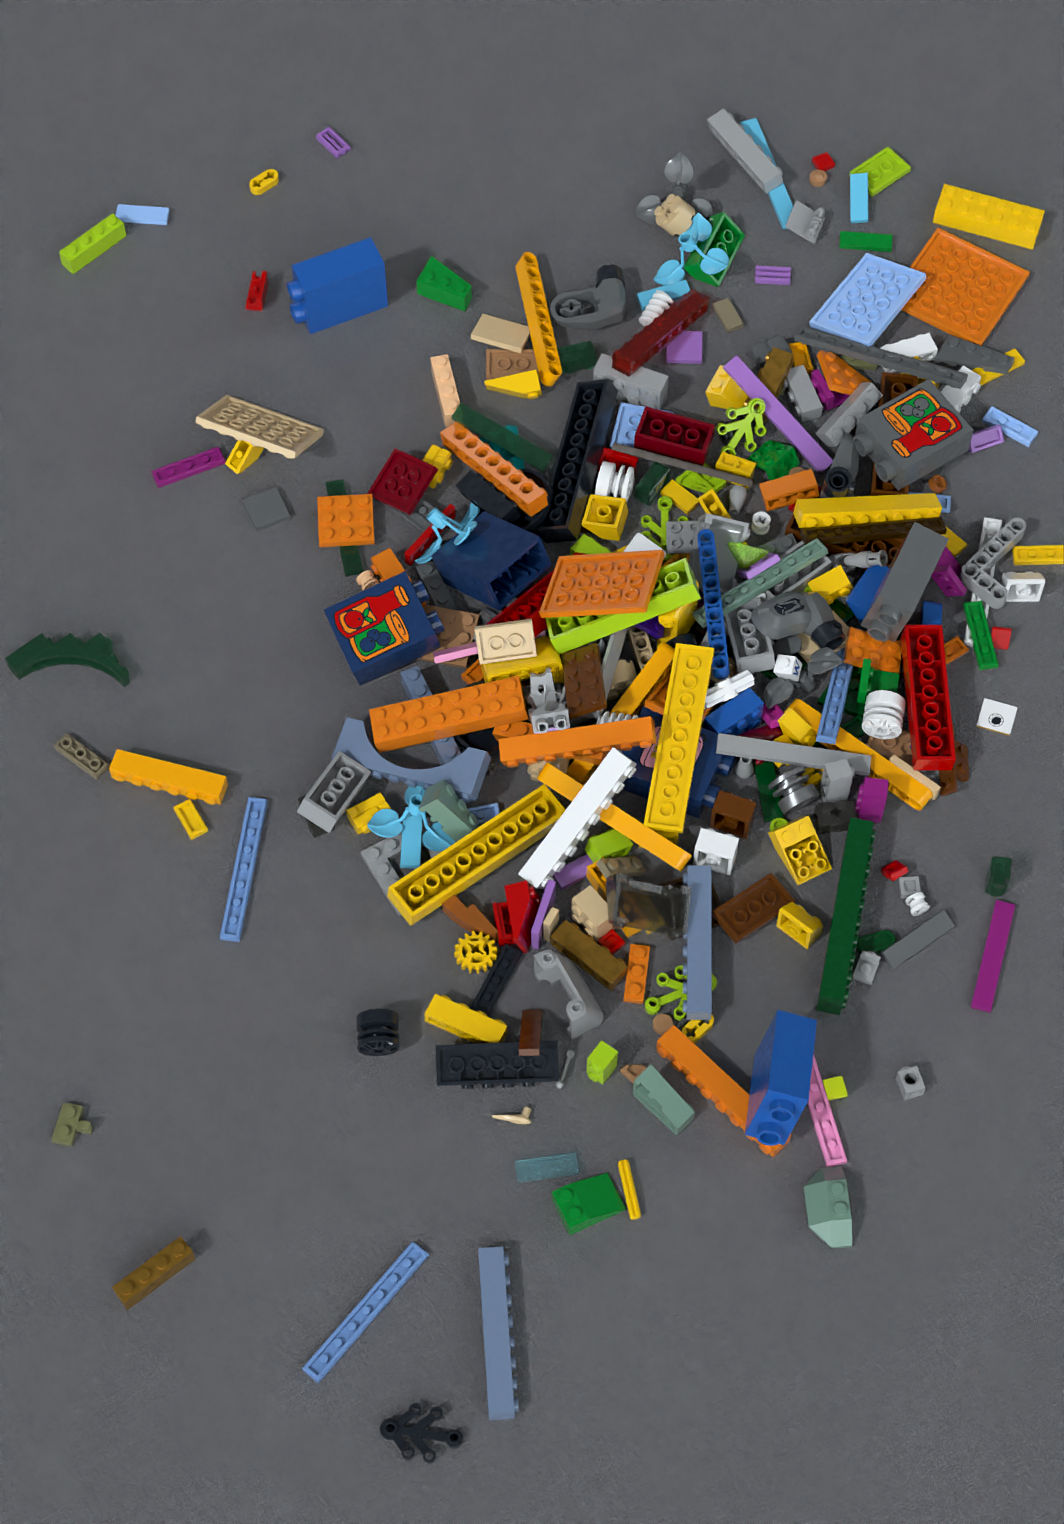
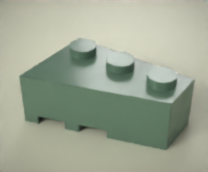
M445 779L425 790L419 810L430 814L432 822L438 821L442 825L441 829L455 842L477 828L478 820L476 816L467 809L465 802L457 796L453 786L448 784Z
M649 1065L634 1080L633 1096L676 1135L694 1119L695 1112L691 1104L685 1102L652 1065Z

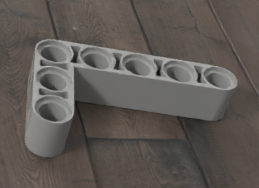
M1016 517L1010 520L962 567L960 581L963 585L994 609H1000L1004 606L1008 592L1003 585L988 575L987 572L1023 538L1026 522L1022 518Z

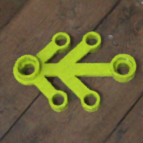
M753 398L747 406L737 409L730 407L726 410V416L729 419H735L743 414L747 415L744 419L736 422L717 424L716 431L720 435H725L727 432L737 429L729 444L720 450V455L722 451L729 450V454L736 456L734 449L744 433L746 438L745 449L749 452H753L756 449L751 422L755 418L756 426L754 432L758 436H764L766 428L763 425L762 413L765 411V403L762 399ZM758 404V407L753 409L754 405ZM734 411V414L730 416L729 413ZM759 428H762L761 433H758ZM750 443H753V446L751 448H748V445Z
M662 496L658 499L657 506L661 511V528L652 521L650 516L644 515L641 518V526L650 528L659 536L661 544L652 537L651 532L643 531L641 534L648 536L650 541L667 552L666 522H668V512L672 509V500L670 497ZM685 516L678 518V521H689ZM666 554L663 561L669 560L673 554Z
M677 966L675 968V977L687 979V975L677 973L678 970L683 971V966ZM666 973L658 974L656 981L659 986H667L676 991L659 998H648L645 1001V1011L648 1014L655 1015L660 1011L661 1006L681 998L679 1006L674 1009L673 1016L676 1020H683L686 1015L683 1012V1000H687V994H683V983L670 979ZM712 974V991H713V990L716 988V986H717V979H716V977ZM663 977L666 981L661 982L659 979ZM650 1002H655L657 1005H656V1006H650L649 1003H650ZM681 1011L683 1015L678 1016L676 1012Z

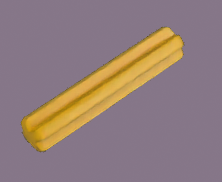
M621 1160L618 1162V1168L629 1216L632 1220L641 1218V1212L628 1160Z

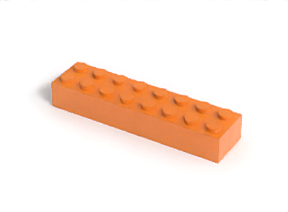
M519 676L369 709L374 744L379 753L529 719L523 686Z

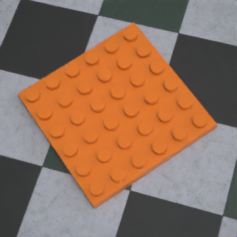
M937 228L910 266L914 270L926 273V280L901 310L952 336L982 346L1028 279L1030 272Z

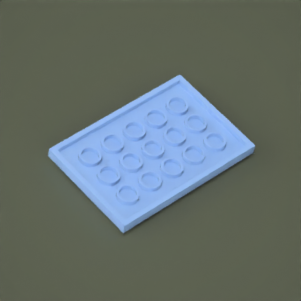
M866 253L809 321L810 327L872 346L926 280V273Z

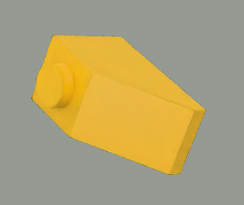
M238 440L225 464L236 474H240L259 458L264 448L253 446L247 441Z
M788 708L778 719L783 735L787 734L795 745L812 747L816 742V736L812 727L793 709Z

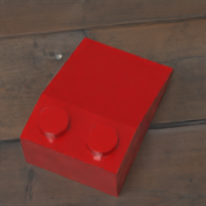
M525 880L504 886L513 938L524 954L528 953L531 944V930L541 903L539 893H536L534 886H531Z

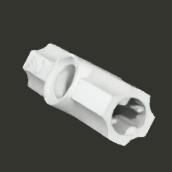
M745 670L731 678L728 677L715 683V686L708 689L705 709L721 701H727L737 696L739 692L754 685L753 675L748 670Z

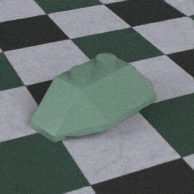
M841 1166L820 1168L803 1187L808 1226L830 1248L852 1247V1218L847 1182Z

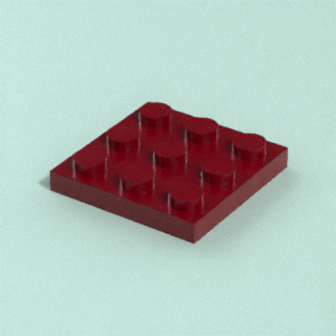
M394 448L367 494H372L373 499L411 516L438 469L427 462Z

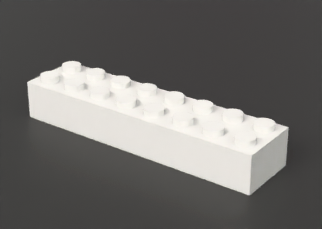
M612 748L518 874L537 889H544L549 880L554 881L553 875L556 872L559 873L566 864L564 862L568 856L571 857L576 852L577 843L587 837L589 827L599 821L601 818L599 814L603 809L606 810L613 802L611 798L615 793H620L624 787L623 782L627 777H632L636 771L634 767L637 764L619 750Z

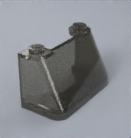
M620 873L607 877L608 922L614 928L622 929L625 926L667 934L668 938L679 939V936L687 934L692 887L681 886L679 890L671 885L665 887L634 881L633 878H627V875Z

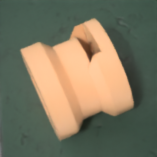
M371 570L362 572L356 579V582L362 586V591L379 584Z

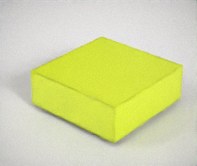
M842 1076L822 1080L828 1101L847 1097L848 1093Z

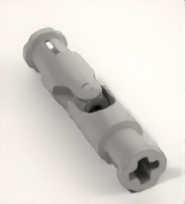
M885 550L873 553L871 551H862L857 554L850 552L836 553L827 556L832 561L831 569L839 565L842 566L843 570L854 569L856 566L860 568H871L875 565L885 567L888 563V555Z

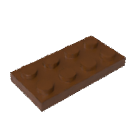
M594 643L561 654L569 717L572 719L607 708L598 644Z
M770 873L713 910L711 915L734 943L737 944L778 917L781 907L791 902L796 903V901L775 876Z

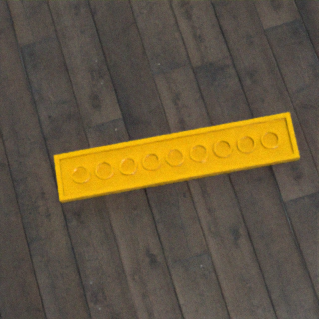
M676 643L644 827L683 833L715 652L714 648Z

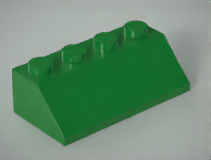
M725 212L709 217L707 221L712 226V233L705 241H698L696 245L706 256L712 248L722 249L729 258V265L716 274H706L700 267L701 261L704 258L694 250L690 253L683 267L694 279L716 287L720 286L745 237V234Z

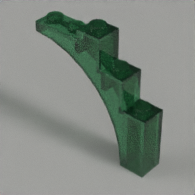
M101 632L85 643L79 637L75 638L72 633H69L55 644L49 637L46 638L40 633L5 658L8 668L18 680L46 667L75 664L103 671L115 678L123 687L130 684V673L124 665L122 667L119 665V661L112 649L113 642L108 636L104 637Z

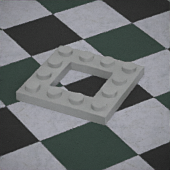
M427 817L428 825L431 828L433 823L430 820V818ZM422 821V835H423L424 832L428 831V830H426V828H425L424 821ZM402 832L395 837L386 838L361 851L362 858L386 897L388 887L400 880L389 860L401 854ZM421 840V844L430 858L442 852L429 850ZM390 901V903H391V905L393 906L394 910L396 911V913L398 914V916H400L401 913L397 910V908H396V907L393 905V903Z

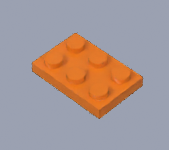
M850 627L847 631L843 663L862 668L864 658L871 659L870 667H874V670L899 673L902 653L901 642L897 640L892 642L889 639L885 642L878 641L872 638L867 631Z

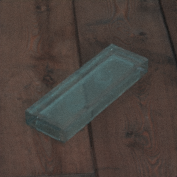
M576 1153L515 1161L518 1183L579 1174Z

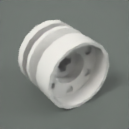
M603 461L598 474L595 495L610 497L612 493L614 494L613 497L620 498L621 495V498H625L626 502H628L634 486V467H629L625 474V465H622L619 472H616L615 463Z
M886 690L869 693L865 703V713L862 722L863 731L869 736L878 739L898 737L902 732L906 705L904 698L895 692Z

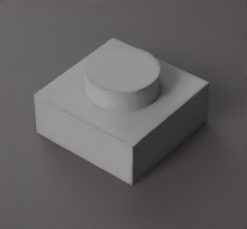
M919 876L899 877L898 884L901 898H908L915 893L921 892Z

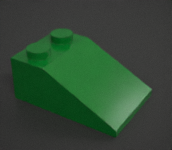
M608 1173L573 1182L552 1191V1202L569 1236L626 1210Z

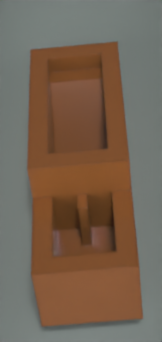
M455 894L442 903L443 912L463 929L470 933L474 931L476 935H479L481 931L483 932V937L490 935V940L495 942L498 940V930L474 904L466 908Z

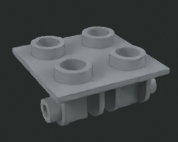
M796 200L785 227L815 244L825 220V210L818 208L813 211Z
M697 521L666 522L667 554L691 552Z

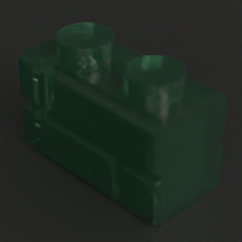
M591 340L557 348L562 373H574L579 369L588 370L596 366V353Z
M654 462L635 486L634 497L650 506L669 482V468Z
M998 856L991 858L986 873L985 893L994 897L1005 894L1011 875L1012 860L1010 858Z

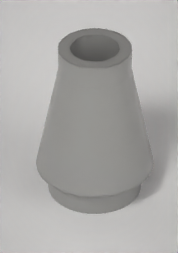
M735 485L729 491L730 513L739 514L747 496L746 488Z
M740 757L735 766V772L739 777L748 778L753 774L754 767L751 758Z

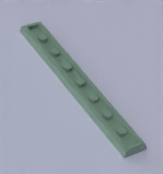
M816 538L753 578L721 595L723 616L828 554V549ZM704 605L692 613L694 619L702 628L707 626Z

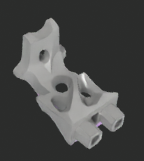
M546 668V671L542 674L530 673V691L525 695V701L533 707V709L528 710L534 734L570 728L568 709H566L564 703L559 704L558 702L562 690L554 689L550 668ZM540 684L544 686V690L542 692L538 691V686Z

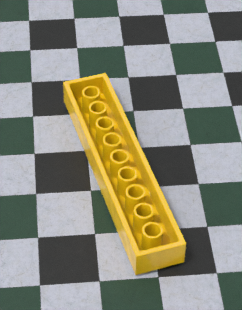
M543 784L389 886L387 897L409 925L412 926L440 907L442 903L454 894L458 895L546 836L566 809L547 786Z

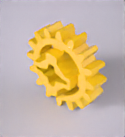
M472 931L471 936L465 933V939L459 938V944H455L456 951L454 952V957L457 958V965L462 964V970L469 968L470 974L473 970H476V973L479 974L480 969L486 972L487 965L492 967L493 961L497 959V947H494L495 941H489L490 935L483 937V932L481 931L479 935H476L474 931ZM486 947H487L488 950H489V954H488V955H487L486 952H485V950H486L485 948H486ZM463 949L465 950V953H466V957H465V958H464V956H463V954H462Z

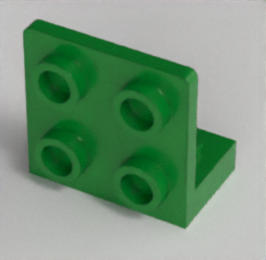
M772 440L763 443L747 459L755 462V467L765 470L770 481L787 476L792 468L800 464L792 446Z
M864 658L857 702L866 703L867 695L874 691L886 690L897 693L899 673L874 670V667H870L871 659Z

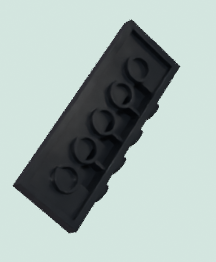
M541 1041L539 1056H520L519 1042L435 1045L437 1086L461 1085L462 1089H474V1085L482 1084V1088H494V1084H502V1088L514 1087V1083H522V1087L535 1086V1082L559 1081L558 1041Z

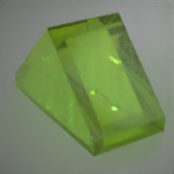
M728 542L727 545L740 568H748L768 555V550L736 542Z

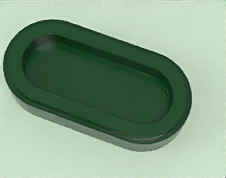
M882 930L862 936L858 940L857 951L860 954L862 951H871L879 954L895 943V935L891 931Z

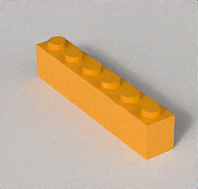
M119 749L116 750L109 768L111 777L117 781H128L136 786H148L156 791H168L172 795H184L189 799L203 800L212 805H221L228 787L226 776Z

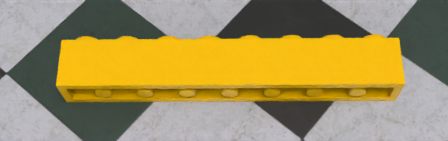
M935 493L797 499L793 514L799 528L939 517L942 506Z

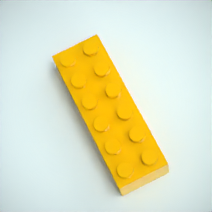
M944 184L935 209L933 223L1033 250L1045 210Z

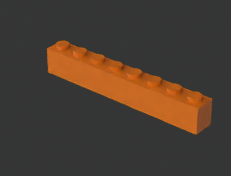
M651 716L498 739L500 760L507 767H517L520 763L532 765L540 760L553 762L556 761V758L561 757L573 759L575 755L581 754L583 756H592L594 752L607 754L612 748L621 749L622 751L631 750L635 746L648 748L652 746L651 744L657 743L655 724Z
M673 1025L657 1040L656 1048L658 1054L671 1061V1065L676 1071H681L691 1085H696L706 1099L710 1098L721 1113L725 1112L736 1127L740 1126L745 1131L749 1094ZM792 1134L789 1135L785 1145L777 1144L773 1146L764 1145L755 1137H747L751 1141L755 1140L759 1144V1148L766 1155L770 1154L774 1157L790 1142Z

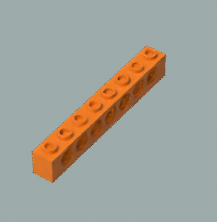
M456 421L440 432L443 446L475 472L481 474L486 481L492 483L497 490L503 492L507 498L515 502L529 516L532 517L548 506V495L544 488L538 487L520 469L517 470L510 461L503 459L499 452L493 451L476 434L473 435L465 425L462 426Z

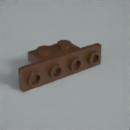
M952 723L956 761L952 771L939 770L940 795L943 797L957 791V780L961 782L969 780L968 749L966 745L955 740L954 723Z

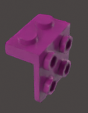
M819 369L812 371L810 381L826 411L841 406L850 396L829 390L825 377L822 376Z
M945 546L931 577L946 597L964 596L967 589L958 578L961 566Z

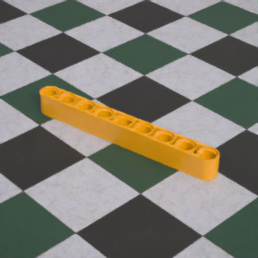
M524 252L515 268L540 380L545 386L551 387L561 376L562 368L538 262L534 254Z
M665 642L659 646L611 710L610 716L613 712H616L617 717L620 713H623L624 718L627 714H630L632 719L634 715L639 713L645 705V701L672 669L675 652L673 647ZM574 759L568 767L566 774L584 785L599 765Z
M795 699L788 708L793 709L812 727L817 737L822 714L802 700ZM839 727L836 744L819 742L829 750L871 756L870 774L868 777L889 780L888 791L918 811H921L933 797V793L929 788L841 727Z
M546 762L537 777L539 781L570 801H573L584 787L583 784ZM612 803L599 814L601 821L681 872L692 856L656 831L644 827L642 822Z

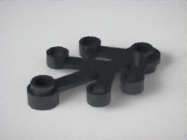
M417 1403L411 1404L409 1410L399 1418L385 1419L380 1425L382 1437L386 1440H393L405 1460H412L415 1452L411 1446L406 1445L401 1435L411 1438L422 1453L423 1460L428 1464L436 1460V1453L428 1448L423 1439L446 1442L448 1447L452 1449L459 1448L463 1443V1436L458 1430H451L448 1433L425 1430L434 1421L442 1419L443 1411L438 1406L433 1407L430 1410V1414L412 1427H405L403 1425L412 1418H418L422 1414V1408ZM414 1407L419 1409L417 1414L411 1412ZM436 1410L441 1413L438 1417L432 1415ZM389 1425L395 1427L392 1432L386 1430ZM452 1435H457L458 1440L451 1441L450 1437ZM411 1450L412 1455L407 1457L404 1455V1452ZM427 1453L433 1454L431 1460L425 1458Z

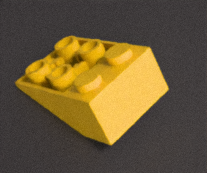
M800 816L768 832L775 850L797 885L832 869L809 816Z

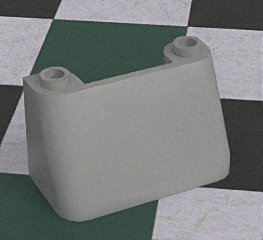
M708 513L699 517L688 562L694 573L695 580L699 583V592H703L697 539L698 533L703 529H709L714 533L721 595L739 585L737 579L734 578L741 544L748 540L750 535L749 523Z
M544 950L535 954L534 975L538 982L547 980L552 986L561 982L571 999L566 1006V1013L570 1019L567 1033L571 1040L600 1026L603 1022V1012L572 959L551 950Z

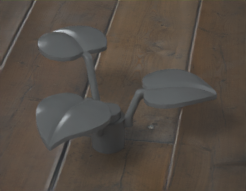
M679 151L667 162L664 173L670 182H677L673 186L671 194L679 196L688 203L685 196L686 187L681 183L686 184L691 181L693 167L689 158L682 151ZM652 194L644 197L636 207L635 216L647 223H656L654 211L666 199L661 203L658 195ZM695 198L689 204L695 209V215L700 213L706 220L713 215L711 204L704 198Z
M793 635L778 639L773 645L774 657L777 659L778 654L793 656L794 653L799 652L802 648V641L799 636ZM824 647L818 649L811 655V661L807 663L808 672L801 670L798 681L795 682L791 679L784 681L783 678L777 677L767 684L764 690L766 707L770 709L774 705L787 700L793 693V685L796 688L800 687L804 692H810L815 687L812 674L824 673L842 664L843 661L831 648Z

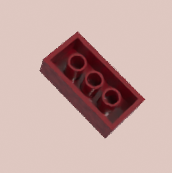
M645 406L635 433L634 447L704 466L714 438L715 425Z

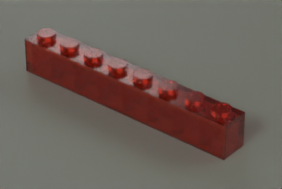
M691 289L687 294L685 293L670 308L665 309L659 317L654 318L653 322L646 325L638 334L636 333L630 341L625 342L619 350L614 351L611 368L630 377L703 316L708 310L710 297L694 289Z

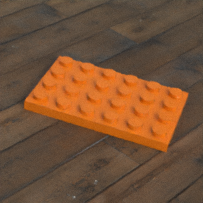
M663 550L559 556L539 614L542 618L645 613L647 612L665 554Z

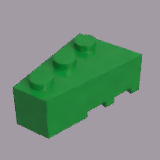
M431 256L416 281L417 294L465 311L472 300V286Z

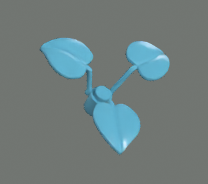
M700 213L693 217L691 220L693 222L689 229L678 238L681 244L679 248L681 251V264L677 260L665 262L653 278L656 283L665 286L679 282L684 278L685 271L682 269L684 267V251L692 252L696 250L704 258L700 264L702 271L709 275L716 274L729 265V258L722 249L712 248L706 256L697 247L696 243L698 241H705L712 233L711 224Z
M471 503L461 523L447 517L437 508L431 510L426 519L433 524L431 528L435 531L438 540L420 558L414 561L420 564L426 563L432 559L431 555L441 548L443 539L437 528L443 529L446 525L459 534L454 540V544L459 545L477 526L478 523L473 521V519L477 516L480 509Z
M420 786L416 788L408 787L404 797L409 806L405 808V812L400 818H398V814L395 811L382 809L376 812L367 823L368 828L376 835L391 838L402 832L403 826L400 822L404 820L408 812L414 816L421 814L425 828L428 830L422 835L425 847L432 851H443L455 843L441 829L442 825L440 823H434L431 828L429 827L425 814L426 811L421 812L419 810L425 793L423 787Z

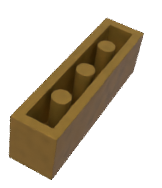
M773 347L772 351L766 355V364L764 368L761 367L759 370L758 378L778 398L794 363V356L792 353ZM750 398L746 399L744 406L748 405L749 401L751 400ZM762 413L763 422L766 423L768 417Z
M565 920L550 936V944L566 957L572 959L575 964L610 991L627 974V966L622 959L611 955V952L605 946L598 945L589 934L585 935L573 922L569 923Z
M180 1236L112 1287L113 1291L124 1307L129 1310L196 1259L194 1253Z

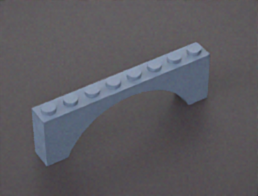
M348 717L345 720L331 758L333 760L340 751L370 770L372 777L377 779L382 777L388 778L393 783L404 782L407 786L413 788L420 786L426 790L445 779L448 784L453 786L457 796L464 801H469V799L477 800L491 760L486 751L468 747L457 758L438 767L429 769L403 768L390 763L378 754L372 743L370 728L364 721Z

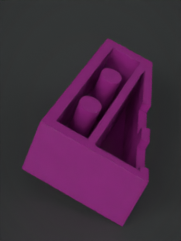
M864 778L859 786V793L855 804V813H858V819L881 823L887 799L889 780Z

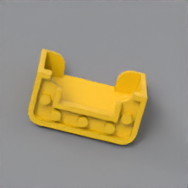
M698 600L659 615V623L664 626V634L662 638L657 639V649L662 643H666L674 637L689 632L696 621L692 613L697 610Z
M547 636L535 638L537 657L480 664L485 683L519 676L520 680L530 678V673L542 674L546 671V668L551 669L554 683H563V666L558 652L550 641V637Z

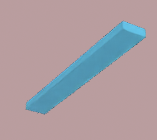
M757 118L741 121L740 124L744 128L745 133L752 136L754 143L761 146L766 156L769 155L776 166ZM784 183L768 192V195L782 229H787L785 225L793 205Z

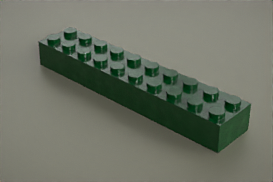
M850 817L816 1011L840 1015L841 1009L846 1008L855 950L858 942V932L861 924V914L864 906V896L867 888V878L870 870V860L873 852V842L876 834V829H873V821Z

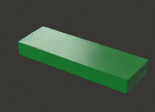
M840 231L839 249L891 252L892 235Z

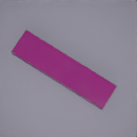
M218 446L152 470L151 473L157 487L161 488L218 467L226 462Z

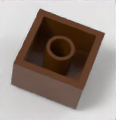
M719 791L712 809L710 827L747 839L754 821L757 802H753L752 799L747 797L735 796L729 791Z

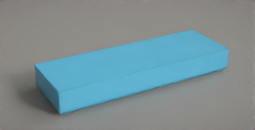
M868 173L850 174L851 224L869 222Z
M686 280L636 294L642 311L649 305V301L652 299V295L656 293V290L665 292L674 302L692 297V292Z
M408 813L403 820L400 868H418L420 866L423 821L421 814L414 816Z

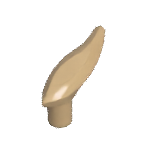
M524 1107L521 1114L493 1115L492 1118L516 1124L531 1123L529 1119L531 1109Z

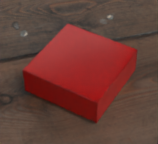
M828 152L812 157V163L817 170L825 172L835 168V163Z
M897 860L880 869L882 875L891 881L898 879L908 872L907 866Z
M611 929L597 943L600 946H605L611 952V955H614L625 946L626 942Z

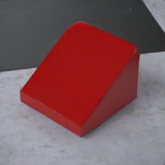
M992 627L991 638L994 649H1008L1011 636L1010 628Z

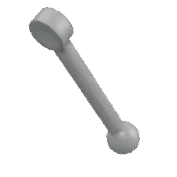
M568 1050L566 1053L567 1059L560 1079L556 1082L557 1088L564 1086L563 1080L570 1060L574 1057L572 1050Z

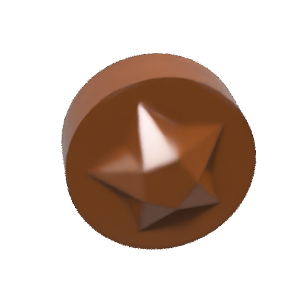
M934 475L928 481L930 489L937 494L942 493L947 488L945 479L940 475Z

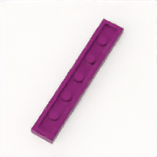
M999 900L995 902L970 1008L988 1013L991 1012L1015 909L1014 904Z

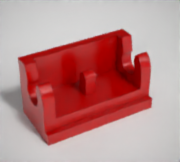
M255 271L252 272L245 306L246 310L263 311L269 284L267 271H262L261 277L256 276Z
M604 447L597 473L600 471L602 462L606 461L616 464V472H619L621 466L625 465V474L629 467H634L635 476L638 468V457Z
M507 902L493 903L495 926L498 930L499 947L504 946L505 943L508 945L517 944L513 938Z

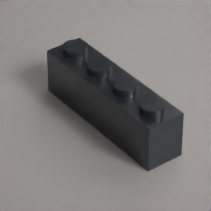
M470 470L455 484L459 492L477 506L480 511H485L511 524L521 517L517 511L519 507L512 500L508 501L503 492H497L492 483H486L481 474H475Z

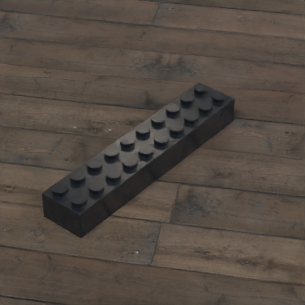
M609 379L577 382L549 482L552 490V504L547 516L536 528V532L545 543L578 540L582 526L581 523L589 501L618 394L617 389Z

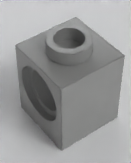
M902 1067L897 1072L896 1081L903 1099L907 1100L923 1095L925 1085L918 1067ZM905 1079H912L915 1083L908 1084Z

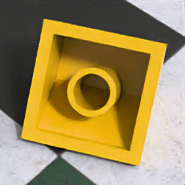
M720 365L705 391L710 406L724 409L744 407L746 399H749L748 395L723 369L724 366Z
M590 494L581 523L582 526L601 539L620 541L628 515L626 499Z
M793 902L781 907L776 927L807 950L821 935L824 926L820 919L815 916L812 917L806 912L804 907Z

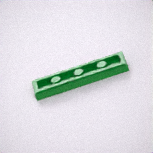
M982 600L963 603V610L979 670L998 668V661Z

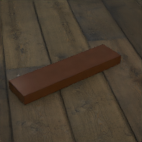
M522 1010L519 1041L520 1056L540 1055L542 1010Z

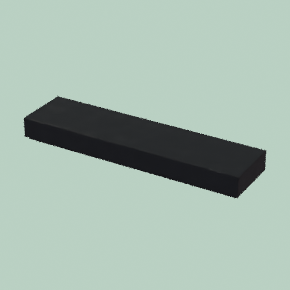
M506 943L504 944L470 1007L471 1010L475 1012L481 1011L488 1017L490 1016L522 957L523 951Z

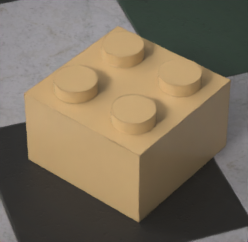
M591 885L572 898L571 917L577 925L580 924L584 928V933L592 936L596 943L611 929L615 930L616 913Z

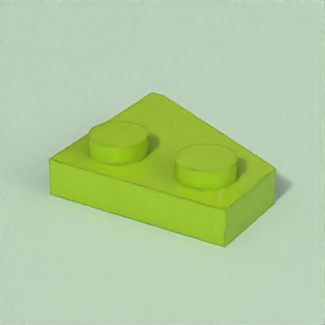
M686 470L676 478V482L679 485L702 493H706L711 489L717 493L726 486V481L690 470Z

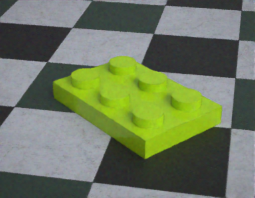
M887 146L851 170L850 174L868 173V194L873 197L909 173L911 167Z

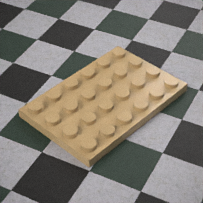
M225 395L196 417V424L201 425L205 429L216 430L222 435L233 436L236 440L247 441L253 446H261L270 452L283 454L286 458L295 459L322 437L324 429L230 395Z

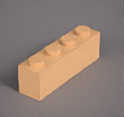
M448 354L430 357L431 372L445 427H449L456 421L463 424L462 409Z

